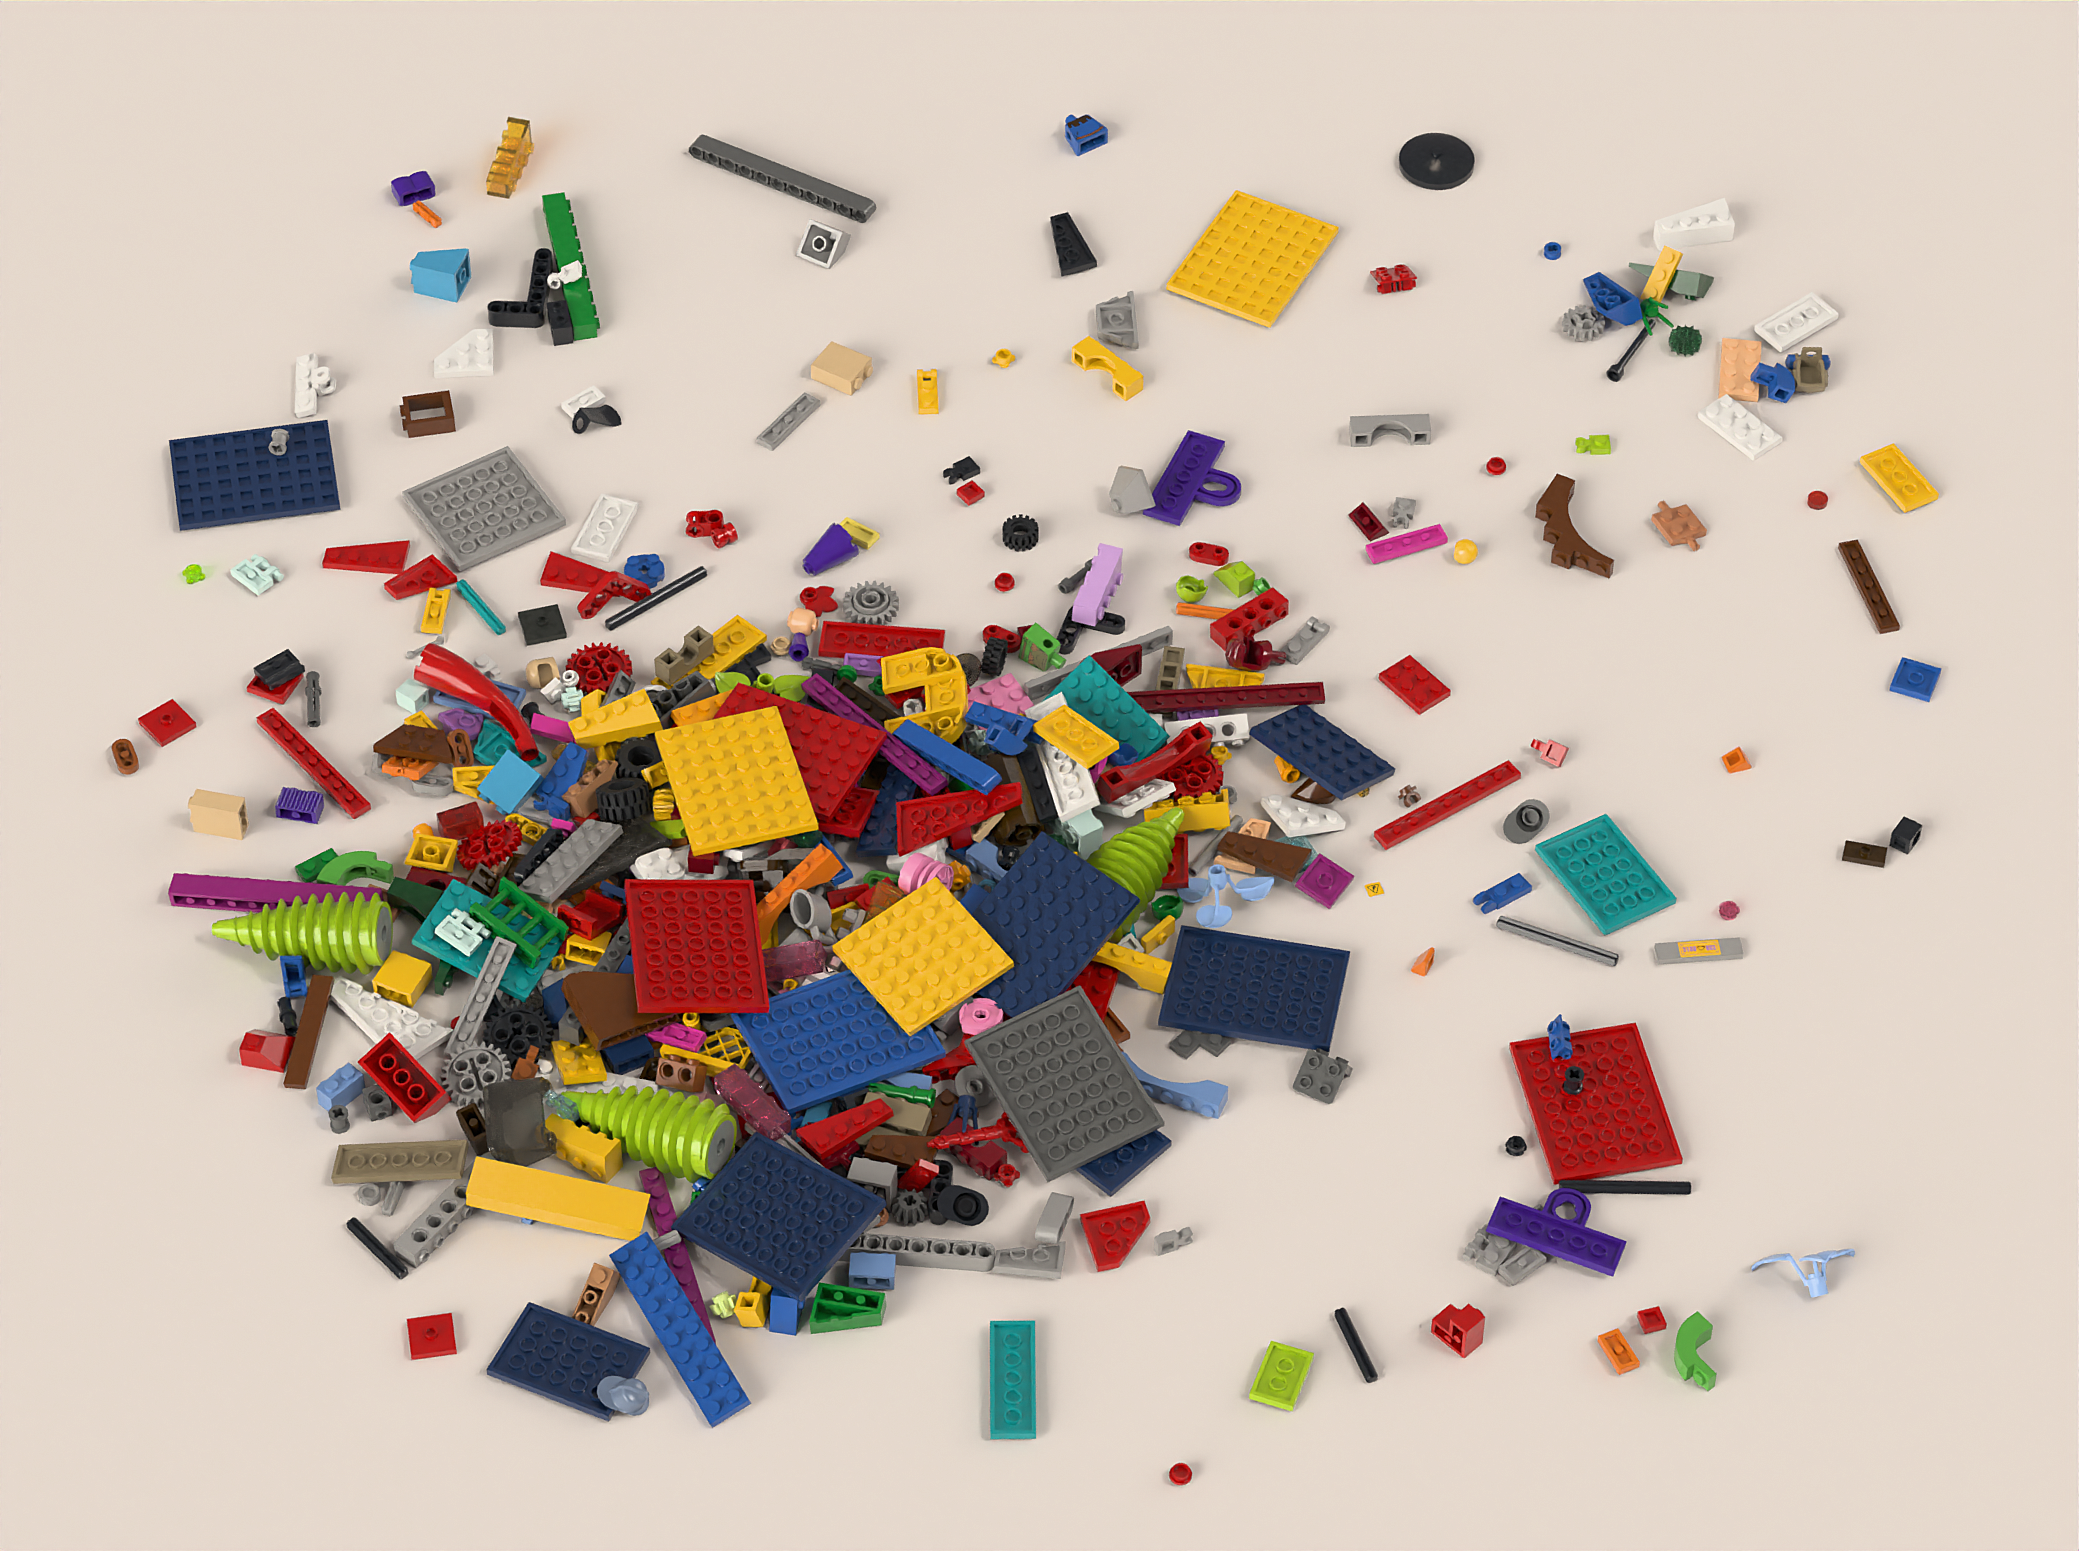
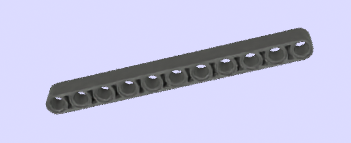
M700 135L689 147L691 156L700 161L860 223H865L877 208L876 204L867 197L707 135Z

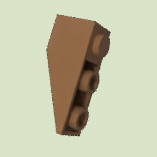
M606 759L599 761L595 768L585 773L579 782L570 786L568 791L562 795L564 801L570 805L572 817L586 818L598 808L596 789L602 784L611 781L618 765L617 761Z
M594 1263L572 1318L594 1326L611 1300L621 1275L613 1269Z

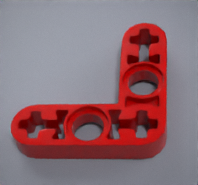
M611 571L578 604L577 610L583 619H590L615 594L638 602L652 593L646 583L620 572ZM604 593L601 597L596 598L599 594Z

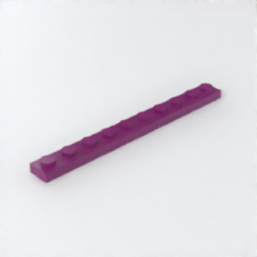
M816 673L801 684L802 690L831 714L887 732V739L878 752L931 796L948 785L947 779L820 675Z
M657 1167L640 1170L639 1176L644 1192L651 1194L648 1205L658 1237L672 1231L671 1226L677 1220L664 1175ZM681 1237L679 1243L663 1250L665 1260L716 1344L684 1239Z

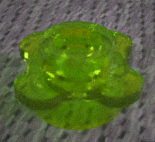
M197 564L188 565L182 572L183 576H186L188 584L196 583L199 580L203 581L206 578L205 574L202 573V567Z

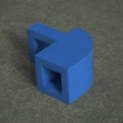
M1759 362L1750 375L1751 381L1768 386V398L1787 403L1795 392L1793 375L1786 367L1779 363L1772 367Z
M1018 715L1008 730L994 724L984 742L1004 754H1019L1028 746L1023 742V739L1030 733V728L1034 723Z

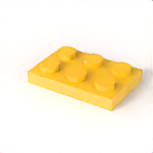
M588 1037L583 1039L580 1046L565 1040L551 1042V1050L563 1085L607 1081V1072L599 1051H595Z

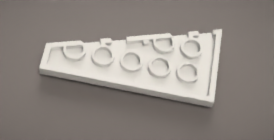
M339 976L334 981L330 999L376 1044L390 1032L417 1060L450 1039L454 1031L449 1027L439 1026L438 1022L432 1019L427 1020L419 1016V1013L392 1000L387 1001L381 998L380 994L370 993L362 989L361 985L342 976Z

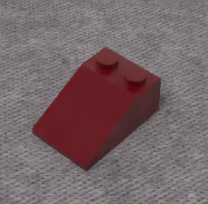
M1140 644L1095 652L1091 655L1121 687L1142 674V646Z

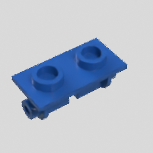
M1561 1014L1554 1021H1551L1547 1028L1552 1060L1558 1055L1564 1059H1570L1573 1054L1572 1045L1569 1042L1571 1039L1570 1026L1567 1022L1562 1021Z

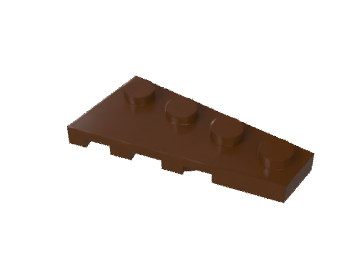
M1230 831L1226 832L1217 845L1218 851L1291 883L1312 855V849Z

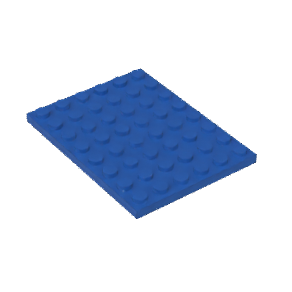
M850 969L769 998V1013H731V1018L787 1115L868 1086L869 1083L882 1081L946 1057V1051L930 1024L909 1037Z

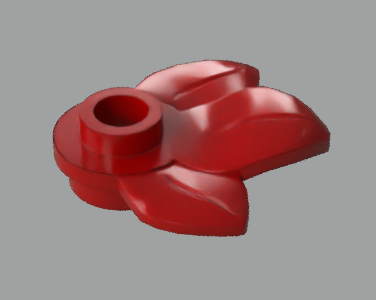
M819 586L816 589L806 587L800 593L801 603L805 605V609L814 611L816 617H821L822 612H832L838 608L836 601L830 597L834 593V588Z

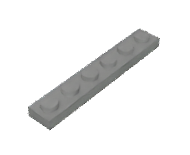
M496 936L444 1050L445 1055L450 1056V1052L457 1054V1047L464 1050L465 1043L469 1047L472 1046L517 944Z

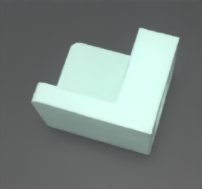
M407 679L396 689L397 704L413 714L421 711L430 703L428 689L412 679Z

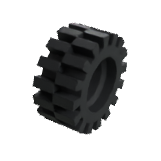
M1019 514L1018 518L1016 515H1013L1012 519L1009 517L1007 522L1004 521L1002 540L1006 547L1009 545L1010 550L1015 548L1017 552L1019 549H1022V552H1024L1025 548L1031 550L1032 546L1035 547L1036 542L1038 543L1039 527L1034 518L1029 520L1028 515L1023 518V514ZM1023 531L1026 532V534L1017 535L1015 534V532Z
M994 637L989 638L985 646V652H983L982 673L995 676L1001 675L1004 668L1003 665L1006 662L1005 658H1007V640Z

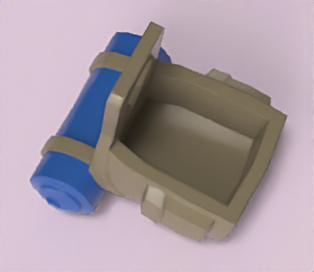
M1803 347L1801 355L1798 353L1787 355L1785 365L1788 370H1793L1795 391L1806 393L1825 391L1828 386L1827 370L1830 368L1831 361L1828 355H1822V347ZM1816 352V354L1814 355H1808L1806 353Z

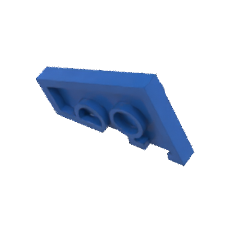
M570 741L535 793L538 796L544 793L549 798L553 795L564 801L562 795L568 791L570 786L579 782L580 777L583 775L589 756L588 751Z

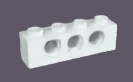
M1247 713L1164 722L1163 729L1170 735L1165 741V746L1183 730L1200 721L1213 736L1210 745L1212 748L1233 743V746H1242L1250 738ZM1222 728H1230L1232 735H1223Z

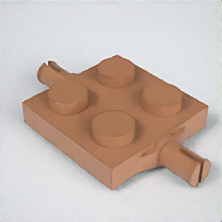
M1664 500L1660 501L1658 507L1662 511L1652 514L1651 521L1671 546L1689 544L1693 551L1699 550L1700 545L1696 542V539L1706 536L1707 529L1687 504L1670 508Z

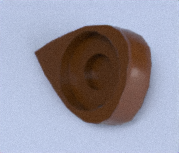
M1308 778L1291 795V798L1314 804H1329L1336 797L1311 778Z

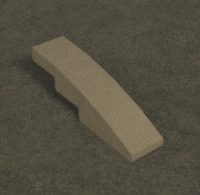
M1164 646L1156 690L1179 688L1185 648ZM1173 712L1152 713L1162 714L1165 717L1173 716Z

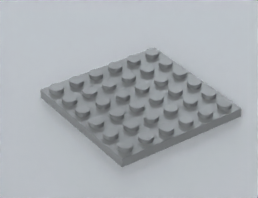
M508 446L402 491L405 501L459 571L470 568L566 525L564 516Z

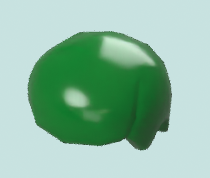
M1164 895L1151 903L1152 913L1160 922L1168 915L1173 916L1175 921L1178 920L1184 909L1180 896Z

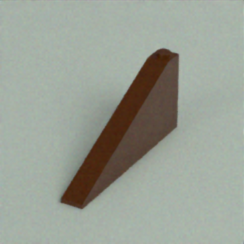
M593 971L570 973L564 978L561 988L595 1051L683 1021V1015L685 1014L638 1013L634 974Z

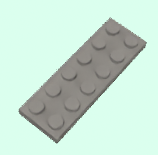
M587 819L518 888L533 900L552 904L623 833L622 826Z

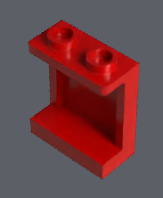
M592 889L586 890L585 900L573 908L565 904L558 906L557 918L566 923L569 927L568 931L592 941L621 922L623 904Z

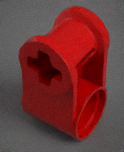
M719 510L690 511L686 515V521L688 522L686 534L693 538L711 536V530L715 528L720 529L724 525L723 514Z

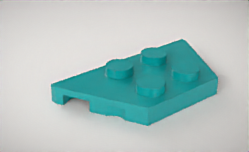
M485 719L482 732L478 736V743L473 751V757L486 766H493L497 764L507 750H510L521 759L511 734ZM539 751V755L535 759L524 762L530 767H535L546 763L547 756Z

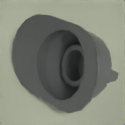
M1529 799L1521 803L1504 821L1503 830L1507 839L1517 844L1532 840L1549 822L1550 815L1547 806L1536 799Z

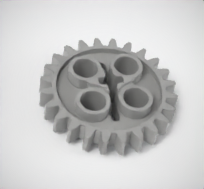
M475 1041L473 1047H469L465 1043L464 1050L457 1047V1054L449 1053L451 1060H444L446 1066L441 1067L443 1074L440 1077L442 1087L451 1096L452 1102L458 1100L459 1106H462L465 1102L467 1105L476 1103L479 1109L480 1103L488 1107L489 1100L496 1103V1096L503 1097L501 1090L508 1091L507 1084L511 1083L509 1076L512 1075L511 1065L507 1061L506 1054H502L500 1048L495 1050L493 1044L486 1048L485 1042H482L481 1046L478 1047ZM470 1060H474L483 1087L482 1091L478 1088L469 1062ZM482 1061H488L485 1064H480ZM461 1068H467L464 1071H459ZM489 1079H494L492 1082H486ZM467 1086H473L471 1089H465Z

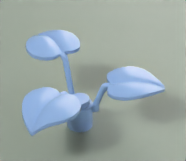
M1215 864L1208 869V880L1204 878H1189V888H1177V893L1183 901L1196 903L1201 901L1203 896L1207 897L1213 887L1215 889V906L1206 905L1201 907L1196 913V919L1200 925L1206 928H1219L1226 925L1232 918V910L1229 906H1219V890L1225 888L1227 881L1236 894L1241 893L1242 899L1257 901L1269 894L1274 883V877L1246 878L1239 881L1235 886L1230 879V875H1226L1225 867Z
M1854 1249L1830 1250L1800 1258L1799 1262L1804 1260L1813 1261L1815 1273L1809 1274V1279H1806L1790 1253L1776 1254L1763 1258L1752 1266V1271L1763 1263L1778 1260L1790 1261L1803 1280L1804 1286L1808 1285L1811 1297L1828 1294L1826 1263L1830 1259L1841 1255L1854 1257L1855 1251ZM1817 1261L1822 1262L1821 1272L1818 1271Z

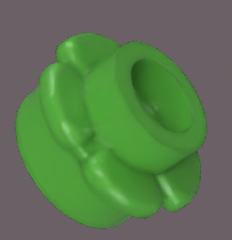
M1263 577L1254 580V585L1252 586L1257 595L1271 588Z

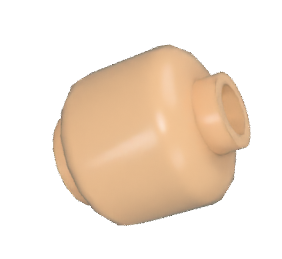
M799 607L789 613L787 626L790 627L791 632L795 634L800 632L805 636L811 635L813 631L817 630L819 625V619H816L814 611Z

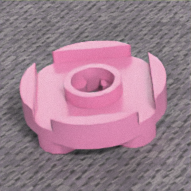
M987 998L973 999V1003L968 1005L965 1003L959 1011L962 1031L977 1035L1002 1023V1009L994 1005L997 1004L995 1001Z

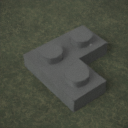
M1184 1030L1170 1043L1169 1049L1185 1059L1189 1058L1199 1047L1218 1057L1231 1044V1040L1218 1034Z

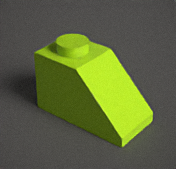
M1243 561L1228 563L1213 573L1238 598L1253 590L1255 572Z

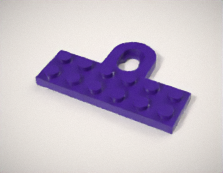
M1188 430L1152 493L1156 506L1144 509L1143 515L1180 526L1195 500L1215 506L1234 504L1241 496V483L1239 479L1230 473L1213 468L1225 447V441ZM1208 482H1216L1227 486V489L1224 491H1210L1205 489L1203 485Z
M1560 1188L1551 1192L1542 1211L1500 1196L1486 1229V1232L1612 1277L1615 1274L1627 1241L1585 1227L1591 1212V1203L1584 1194L1570 1188ZM1564 1202L1575 1205L1577 1215L1575 1218L1567 1220L1559 1217L1555 1210L1557 1207L1562 1206Z

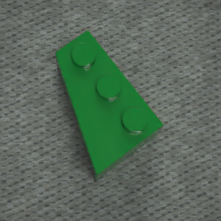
M819 1282L809 1321L811 1334L882 1325L886 1310L885 1293Z

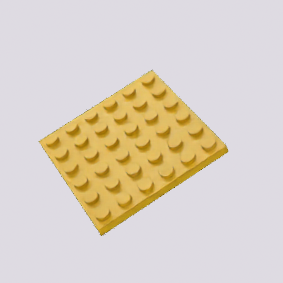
M934 877L832 946L833 952L909 1037L1014 967L1013 960L937 877Z

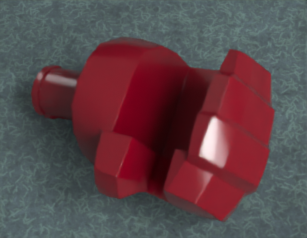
M1250 635L1243 636V641L1237 638L1231 639L1225 652L1229 666L1248 672L1266 670L1270 662L1283 665L1286 661L1278 658H1286L1284 651L1272 650L1271 642L1268 640L1255 641L1254 637Z

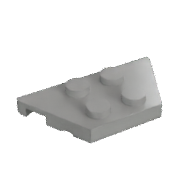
M1129 291L1127 296L1123 298L1114 297L1107 302L1097 304L1098 338L1138 349L1134 292Z

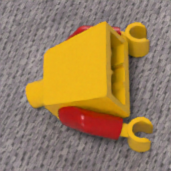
M606 931L592 941L574 933L567 935L558 951L559 956L554 957L551 962L553 970H555L557 965H559L560 971L565 970L564 959L596 966L611 943L612 934Z

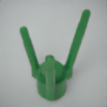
M1652 297L1643 300L1640 304L1642 320L1650 336L1653 333L1646 317L1654 318L1657 316L1671 328L1674 327L1658 310V306L1664 309H1668V306L1654 300Z

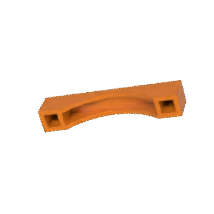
M821 843L756 905L762 946L767 942L776 919L790 903L792 894L796 890H807L818 884L829 882L843 868L835 855Z

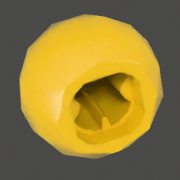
M1468 539L1456 542L1454 551L1456 561L1462 564L1473 562L1478 555L1476 544Z

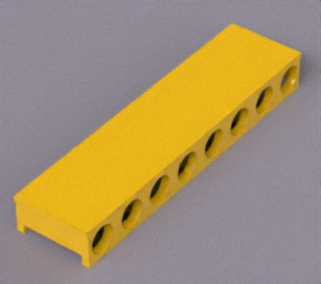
M476 1156L466 1190V1205L632 1241L640 1236L651 1194Z

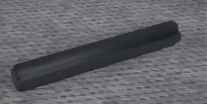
M352 1217L347 1221V1228L399 1279H403L409 1274L408 1268L357 1218Z
M1343 1307L1336 1309L1334 1316L1366 1382L1372 1383L1377 1381L1378 1374L1347 1310Z

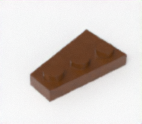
M872 1135L865 1149V1157L909 1170L919 1159L933 1163L939 1149L927 1147V1142L935 1139L936 1136Z

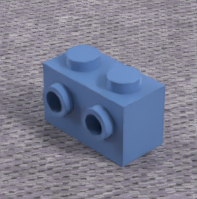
M349 1062L342 1068L337 1069L331 1077L322 1081L316 1087L318 1104L328 1112L335 1105H348L362 1094V1089L365 1088L364 1074Z
M851 1253L849 1287L894 1290L896 1254Z

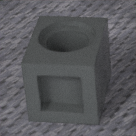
M378 1084L362 1089L363 1101L372 1122L393 1115L389 1096Z

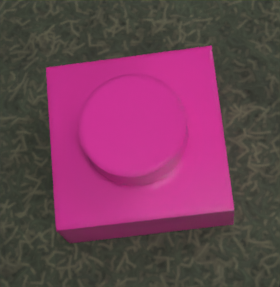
M556 818L552 820L551 827L562 830L563 838L571 836L577 830L572 822Z

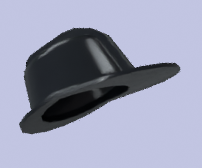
M960 1185L947 1186L940 1192L937 1199L938 1210L943 1217L964 1225H978L988 1215L989 1205L984 1195Z

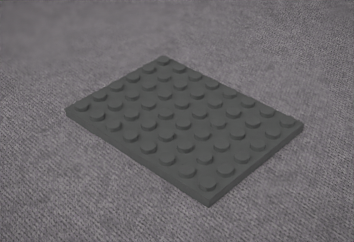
M1081 986L1073 988L964 1041L967 1050L1047 1183L1164 1126V1120Z

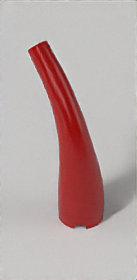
M429 643L420 654L423 657L420 666L416 665L414 680L484 710L499 721L511 734L522 760L531 761L539 755V750L533 735L510 699L490 679L462 657L437 644Z

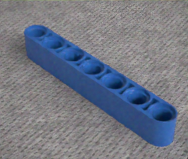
M906 719L892 733L893 736L915 754L985 795H988L1002 781L999 773L992 767L909 719Z

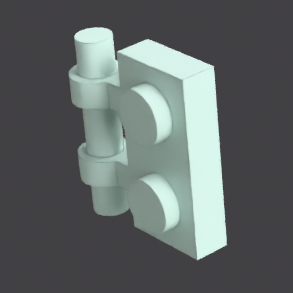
M257 554L251 557L252 563L245 559L231 569V575L257 595L273 585V579L282 581L284 575L280 573V569L276 566H271L264 557H259Z
M455 908L452 916L456 919L448 915L436 927L435 934L470 957L482 944L483 938L479 935L487 939L491 932L485 928L484 924L481 922L477 923L470 918V914Z

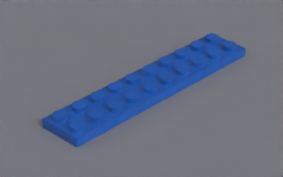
M643 1233L611 1253L609 1256L711 1427H715L750 1405V1400L649 1233Z

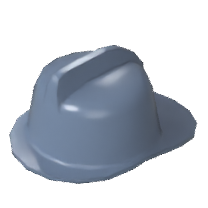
M609 1376L601 1380L597 1387V1395L600 1401L611 1409L637 1416L643 1414L649 1406V1392L645 1384L639 1379Z

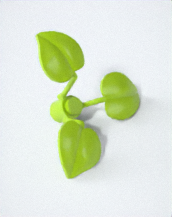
M737 672L715 673V685L719 694L734 689L738 682L748 686L751 685L749 678L744 674ZM763 673L758 676L757 681H754L751 687H756L772 693L773 690L774 694H779L780 697L799 702L806 695L801 688V684L810 677L783 675L774 680L772 675Z

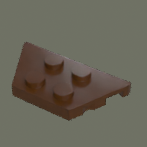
M403 724L373 745V752L452 764V755L444 730Z

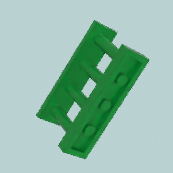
M503 876L498 888L500 893L485 906H481L477 902L470 906V918L477 923L481 922L484 924L485 928L491 932L490 936L494 940L498 936L517 944L513 954L530 968L534 969L539 965L542 954L540 950L555 936L565 941L569 927L563 920L555 917L519 889L514 882L509 881ZM506 898L516 904L502 919H498L491 914ZM522 911H525L532 919L518 932H514L507 925ZM540 923L549 931L534 945H531L523 938Z

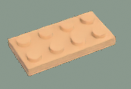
M1722 338L1718 399L1727 394L1734 400L1758 402L1759 383L1751 381L1750 375L1761 360L1762 341Z

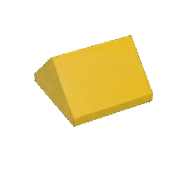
M417 833L405 859V864L453 873L458 840Z

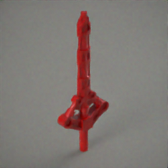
M1005 1111L1001 1115L1002 1118L997 1120L996 1125L971 1131L966 1130L965 1133L962 1131L956 1132V1134L949 1136L939 1135L927 1142V1147L945 1149L952 1145H966L978 1141L1001 1138L1003 1142L1007 1143L1010 1141L1020 1147L1022 1152L1029 1153L1022 1139L1015 1138L1017 1131L1009 1121Z

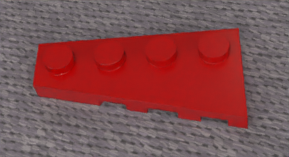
M550 551L540 582L541 586L589 593L609 572Z
M879 1098L796 1130V1134L823 1160L894 1116V1113Z

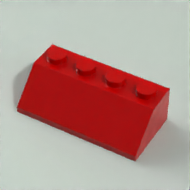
M390 1032L358 1061L359 1065L414 1123L435 1115L452 1100L447 1092Z

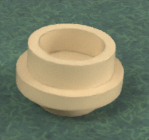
M777 637L771 644V650L776 655H786L789 653L791 642L786 637Z

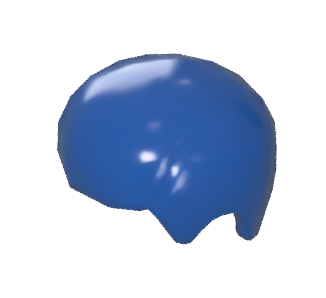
M1123 743L1119 746L1118 750L1108 756L1107 761L1114 767L1131 765L1136 762L1139 755L1134 747L1128 743Z

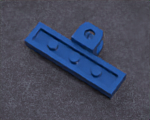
M974 701L965 716V720L968 723L987 728V737L994 724L1008 730L1018 714ZM1027 718L1033 723L1037 722V720ZM1032 726L1030 733L1023 740L1041 745L1044 738L1035 733ZM989 746V749H990V750H993V751L1002 753V752L997 751V750H995V749H993L992 747Z

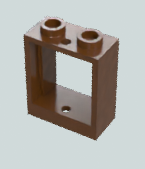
M449 390L402 397L403 405H399L401 417L405 416V419H402L403 431L407 430L408 438L456 432ZM444 408L445 416L411 420L410 412Z

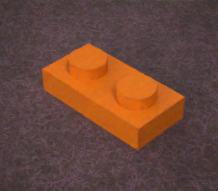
M1618 1328L1598 1336V1343L1619 1375L1639 1368L1640 1361Z

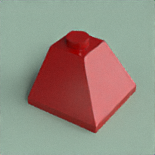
M256 1029L245 1033L239 1048L241 1064L243 1066L284 1073L296 1037Z

